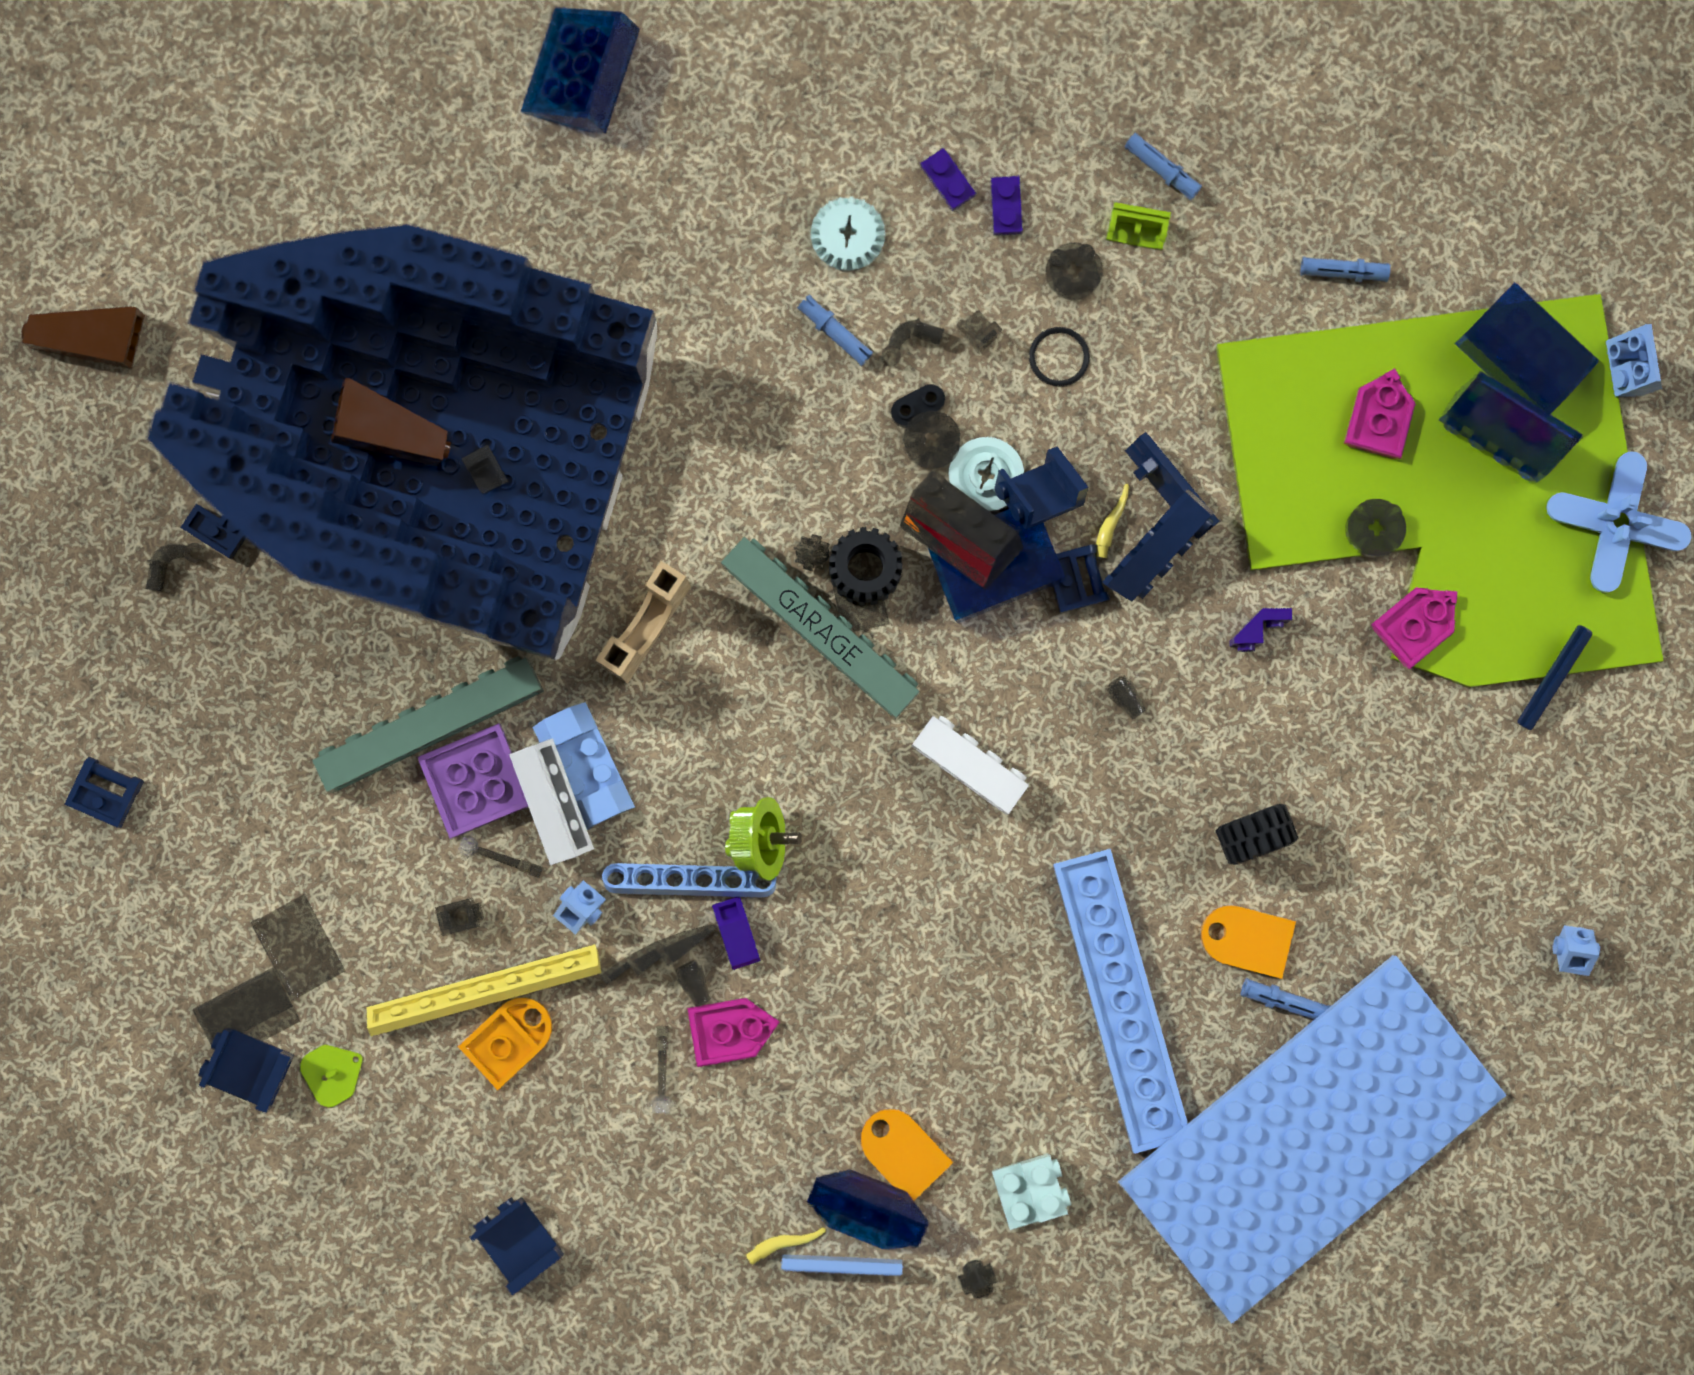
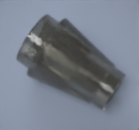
M1121 675L1106 686L1105 689L1109 693L1107 696L1129 715L1132 720L1145 712L1146 708L1143 706L1131 679Z
M693 960L675 969L677 974L675 979L695 1007L711 1000L702 965H698L697 961Z

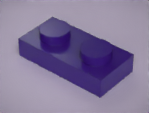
M944 148L920 163V167L952 212L976 196V192Z
M1020 176L991 177L993 235L1022 234Z

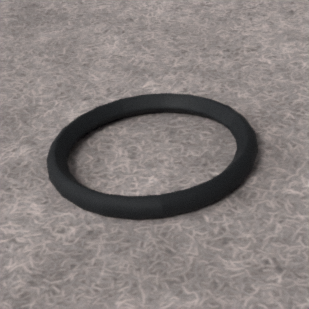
M1065 327L1047 329L1041 332L1031 344L1029 351L1030 366L1034 374L1046 384L1052 386L1071 385L1084 375L1089 365L1090 353L1085 340L1072 329ZM1050 334H1068L1081 345L1084 361L1081 369L1075 376L1066 380H1053L1044 376L1038 369L1035 361L1036 348L1040 341Z

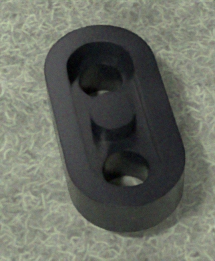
M928 384L898 399L891 408L893 422L900 427L907 428L938 413L945 404L944 391L937 385ZM928 394H933L936 397V401L930 403L925 397ZM907 407L911 410V413L908 416H903L900 410Z

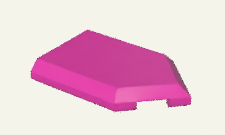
M1395 368L1358 389L1344 444L1392 459H1401L1416 403L1410 393L1408 394Z
M1416 587L1373 622L1371 626L1403 666L1411 669L1454 633L1457 591H1440Z
M747 998L687 1008L697 1067L756 1057L780 1023Z

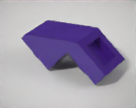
M1262 608L1230 640V647H1237L1238 652L1255 651V646H1260L1264 643L1263 623H1266V628L1269 629L1284 628V623L1292 620V608Z
M735 897L712 905L732 970L760 962L759 953L741 898Z

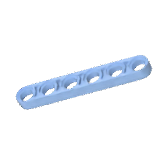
M615 863L607 866L602 874L604 887L609 892L615 894L763 898L772 895L776 889V878L771 880V885L768 888L760 889L755 885V880L760 877L756 871H742L733 866ZM613 872H620L624 875V880L618 885H613L608 882L609 875ZM642 873H650L654 877L652 883L646 886L640 885L637 882V878ZM671 874H679L683 877V882L675 887L670 886L666 880ZM706 874L713 881L708 887H700L697 885L696 879L700 875ZM729 876H739L742 879L741 885L737 888L728 887L725 881Z

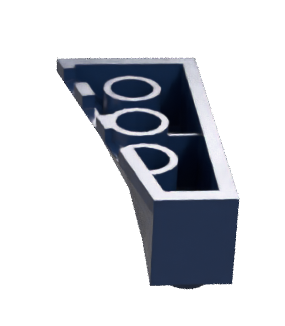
M1187 489L1102 583L1131 602L1137 596L1143 599L1154 587L1150 582L1155 576L1158 575L1163 578L1174 566L1169 561L1177 553L1182 557L1193 545L1189 539L1196 532L1202 535L1213 523L1210 517L1214 512Z

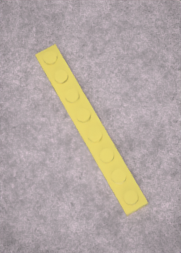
M596 944L367 1007V1029L371 1036L600 974L601 966Z

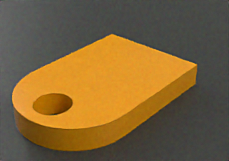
M1222 906L1213 910L1204 920L1201 928V941L1207 954L1217 962L1282 979L1296 921L1239 906ZM1216 922L1220 923L1225 930L1224 936L1219 940L1212 939L1208 932L1209 927Z
M520 997L509 1000L467 1037L458 1048L498 1091L547 1045L552 1034L551 1016L547 1009L534 999ZM531 1008L537 1009L541 1014V1021L536 1026L529 1025L525 1020V1014Z
M880 1110L870 1116L863 1126L861 1146L865 1156L909 1204L919 1197L953 1164V1161L907 1113L901 1110ZM876 1120H884L888 1123L889 1131L885 1136L878 1137L873 1134L871 1128Z

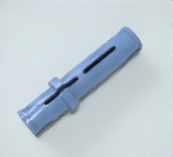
M1134 133L1124 146L1125 149L1133 153L1166 180L1165 184L1168 186L1172 185L1190 201L1202 188L1201 184L1183 171L1184 168L1181 165L1177 166L1168 160L1137 133Z
M1302 257L1300 274L1302 276L1355 279V282H1362V280L1388 282L1390 263L1365 262L1364 259L1344 261Z
M808 295L805 298L806 301L803 300L797 309L802 311L816 324L815 328L818 331H824L860 366H863L865 360H868L873 355V352L834 318L835 314L831 310L827 312L811 295Z
M1248 978L1244 980L1241 988L1242 997L1265 1003V1006L1271 1009L1277 1007L1313 1020L1330 1007V1005L1279 990L1277 985L1267 986Z

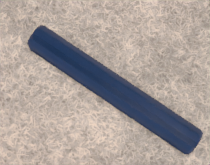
M1582 625L1576 627L1517 720L1519 725L1527 730L1534 728L1592 636L1591 630Z

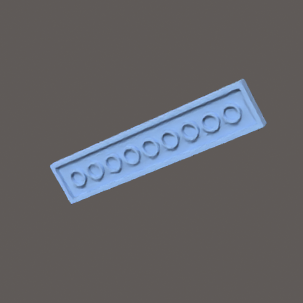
M1111 849L1055 863L1053 868L1132 1152L1135 1154L1160 1147L1188 1123Z

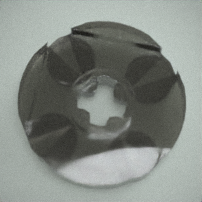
M1077 242L1063 244L1051 252L1045 268V277L1050 289L1059 296H1062V298L1071 301L1089 297L1098 288L1103 276L1102 261L1094 248L1089 244ZM1072 264H1075L1077 268L1082 270L1078 274V278H1073L1072 274L1066 273V270H1069Z
M927 411L915 415L907 423L901 440L907 457L914 464L934 469L944 467L955 459L960 449L961 435L957 423L949 415L942 412ZM927 433L931 435L937 433L936 441L938 445L936 447L933 445L926 446L925 442L927 439L925 436Z
M1370 499L1355 507L1348 516L1345 527L1346 536L1349 543L1353 544L1361 555L1369 558H1381L1400 547L1406 535V521L1398 505L1383 499ZM1374 521H1378L1379 525L1383 526V531L1379 532V536H1375L1374 531L1368 528L1369 525L1374 524Z

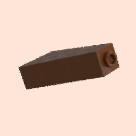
M132 306L32 314L28 316L27 323L22 327V343L33 350L132 369L145 314L137 307Z
M345 378L341 386L331 443L436 467L443 459L448 458L450 451V442L446 441L448 431L360 383Z

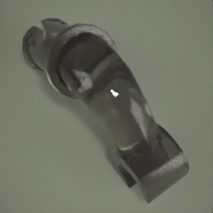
M921 318L899 324L893 330L888 346L882 351L883 363L887 354L894 353L896 356L894 367L898 365L901 361L900 348L907 339L915 340L917 338L940 345L944 329L921 322Z
M170 543L161 546L153 553L150 560H147L149 570L145 589L164 592L167 566L170 567L171 560L186 558L189 562L200 563L204 560L195 559L191 553L197 548L206 549L197 543H190L188 545Z

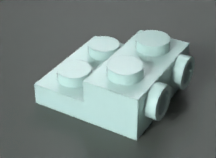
M1048 1153L992 1171L1010 1230L1068 1214L1066 1207L1071 1205L1067 1189H1060L1057 1180L1058 1177L1062 1176L1058 1160H1051Z

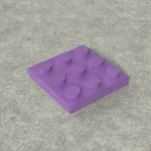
M499 723L417 757L450 839L529 807L509 755L512 753L511 748Z

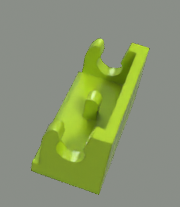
M1114 202L1106 240L1162 250L1166 241L1171 212Z

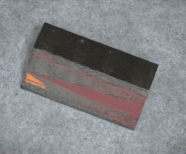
M933 470L913 490L900 524L903 530L983 590H986L1024 549L1016 530Z

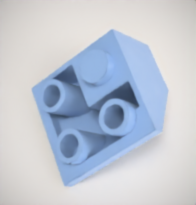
M1652 324L1643 325L1606 341L1615 397L1644 396L1662 389Z

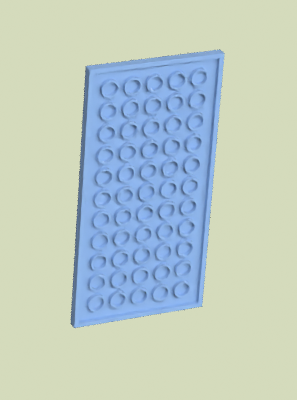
M1392 955L1118 1182L1232 1324L1502 1100L1506 1094L1398 957Z

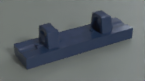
M1147 432L1139 436L1125 450L1138 467L1133 472L1139 481L1147 477L1170 507L1187 489L1204 503ZM1214 513L1210 517L1213 523L1202 535L1198 532L1194 534L1197 539H1200L1220 522Z

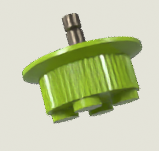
M763 797L755 807H741L730 813L729 839H727L725 844V852L728 857H732L734 865L739 870L756 871L763 880H773L782 868L785 857V844H801L802 835L800 832H785V821L779 804L771 797Z

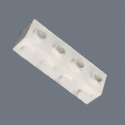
M932 716L911 747L1005 815H1008L1029 785L1024 782L1027 777L1013 767L1010 771L1001 765L1003 760L990 750L985 754L978 749L977 745L979 743L968 734L964 733L963 736H960L952 729L955 725L943 716H940L939 719Z
M553 738L509 754L550 865L593 850L594 847Z

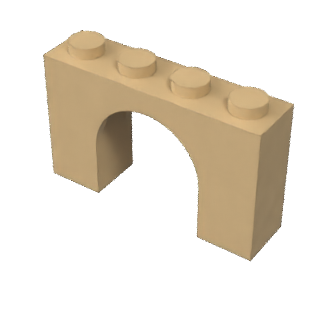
M660 561L645 584L648 592L633 621L619 638L610 637L595 660L602 668L627 684L691 588L685 575L663 561Z

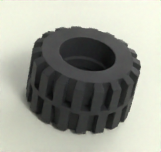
M860 527L859 532H855L853 529L848 531L846 537L842 535L838 539V544L833 546L829 559V576H831L833 587L837 588V593L841 597L843 595L847 597L848 602L853 603V601H857L861 606H865V603L869 602L871 605H875L878 600H886L889 594H893L896 590L902 573L901 551L898 552L897 543L895 541L891 542L889 540L890 536L884 532L881 535L879 534V529L873 528L872 531H866V527ZM858 553H872L881 560L883 571L876 579L870 581L859 580L849 572L848 563L850 559Z
M1286 804L1268 807L1223 824L1216 830L1227 862L1231 865H1237L1295 843L1299 838Z

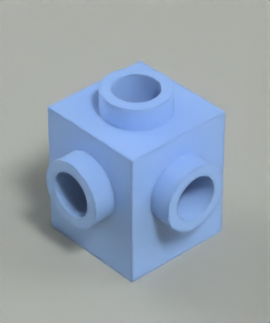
M583 880L575 889L570 886L560 897L562 903L553 916L576 935L587 923L592 926L603 913L599 908L606 899Z
M1564 925L1559 937L1556 936L1553 941V953L1557 955L1559 971L1586 976L1590 975L1600 954V945L1596 943L1594 930Z

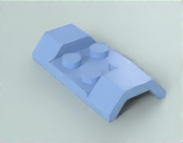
M586 702L568 707L543 719L533 727L540 743L553 738L587 830L609 818L635 808Z

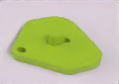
M322 1045L303 1057L300 1063V1071L317 1102L324 1107H334L354 1094L363 1058L361 1054L330 1045ZM358 1057V1062H354L353 1058ZM323 1075L328 1078L326 1081L322 1079Z

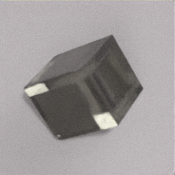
M976 311L965 321L961 319L957 322L956 328L978 354L999 338L1002 332V328L996 321L990 324L980 311Z
M488 444L462 458L482 494H486L508 482Z

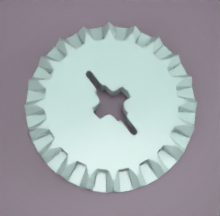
M852 196L850 198L840 197L837 200L829 201L827 205L820 208L814 217L811 227V241L816 254L829 266L839 270H856L870 264L881 252L885 241V226L881 215L875 210L873 205H869L864 199L859 200ZM850 218L851 229L853 232H856V235L850 236L848 247L845 248L846 239H844V234L840 233V231H845L846 226H848V219Z
M980 437L968 441L954 454L949 467V482L954 495L962 504L967 505L972 510L982 512L997 511L1007 506L995 493L994 486L998 470L1004 469L1009 477L1013 478L1023 474L1024 467L1020 456L1008 443L997 438ZM990 460H993L991 474L994 475V479H988L984 483L983 488L980 489L982 476L978 472L979 470L984 471L988 467Z

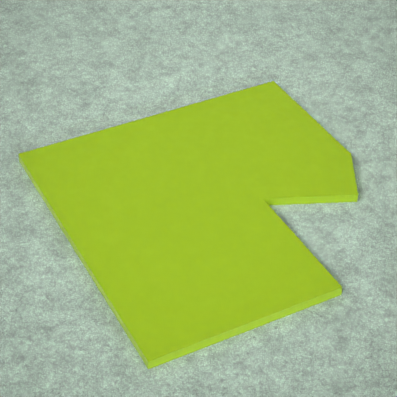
M1601 294L1217 344V356L1250 571L1419 549L1408 593L1416 587L1440 591H1457V603L1455 604L1454 633L1413 667L1468 688L1545 678L1578 625L1591 630L1592 636L1568 674L1663 662L1644 544L1630 540L1620 585L1611 592H1600L1593 587L1590 580L1600 533L1554 521L1550 518L1546 509L1548 500L1557 493H1568L1607 503L1617 460L1621 455L1628 452L1619 397H1615L1606 345V341L1609 339ZM1394 368L1399 374L1400 381L1408 394L1410 393L1416 403L1401 459H1392L1344 444L1358 389ZM1621 512L1620 517L1615 519L1613 523L1618 528L1622 525H1629V519L1625 513ZM1392 653L1391 659L1400 662Z

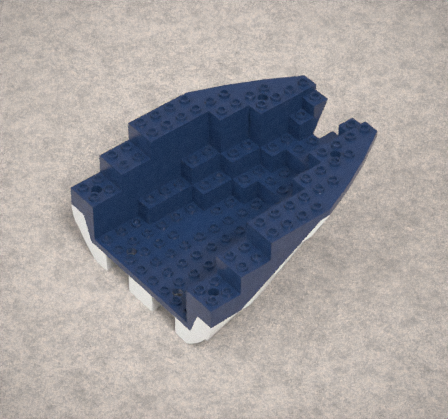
M410 224L342 231L275 243L203 262L194 288L197 297L188 324L234 347L230 362L201 354L192 383L202 391H205L210 397L205 396L199 390L169 382L161 409L155 410L146 439L201 497L247 539L299 580L445 626L479 639L553 660L559 659L581 617L590 587L586 580L601 529L607 530L622 480V474L619 470L633 422L634 420L639 421L648 393L657 339V321L654 311L597 295L589 283L535 269L526 256ZM345 378L360 383L448 431L446 441L450 442L448 458L443 459L436 467L331 443L341 386ZM604 426L607 429L605 438L602 440L593 439L591 431L594 427ZM562 537H571L574 542L572 549L567 552L560 551L558 549V541Z

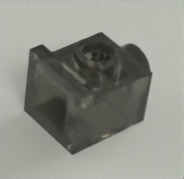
M473 898L435 907L442 936L479 928V921L484 920L480 903H474ZM460 911L467 913L468 917L465 922H460L457 918Z

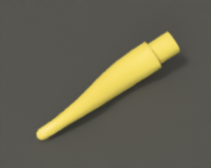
M1129 484L1124 485L1117 505L1100 527L1096 541V557L1107 558L1115 527L1127 501Z
M822 1227L814 1233L805 1235H780L768 1238L756 1245L755 1249L746 1254V1257L753 1265L778 1249L802 1245L818 1238L826 1232V1228Z

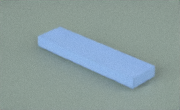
M783 1254L781 1269L783 1271L901 1276L903 1263L900 1259Z

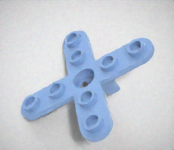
M1627 452L1618 458L1607 503L1568 493H1557L1548 500L1546 506L1548 515L1554 521L1600 533L1590 580L1596 590L1604 593L1617 589L1621 583L1630 540L1670 551H1680L1686 548L1691 541V532L1684 523L1637 511L1647 470L1645 458L1637 452ZM1621 512L1625 513L1629 519V525H1622L1617 528L1613 521L1620 517Z

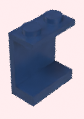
M1058 446L1047 450L1044 465L1010 478L1004 469L998 470L994 486L997 497L1006 503L1012 517L1019 521L1025 530L1083 506L1089 488Z
M230 1027L224 1029L222 1033L218 1032L211 1044V1049L214 1050L210 1061H204L198 1076L202 1078L199 1086L203 1088L212 1086L256 1104V1110L267 1113L271 1110L294 1058V1054Z
M522 1196L516 1201L510 1197L497 1207L500 1213L492 1220L488 1215L473 1226L476 1232L469 1237L472 1242L476 1239L480 1242L508 1280L505 1287L512 1296L564 1255Z

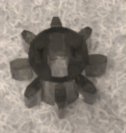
M812 534L811 538L802 536L801 542L794 547L797 556L795 562L804 564L803 569L813 571L814 567L824 569L823 564L830 559L828 550L830 544L821 541V536Z
M973 1260L965 1264L962 1268L963 1274L958 1276L964 1294L968 1295L971 1293L973 1298L976 1299L990 1295L994 1290L992 1284L998 1282L992 1265L989 1263L984 1266L981 1260Z

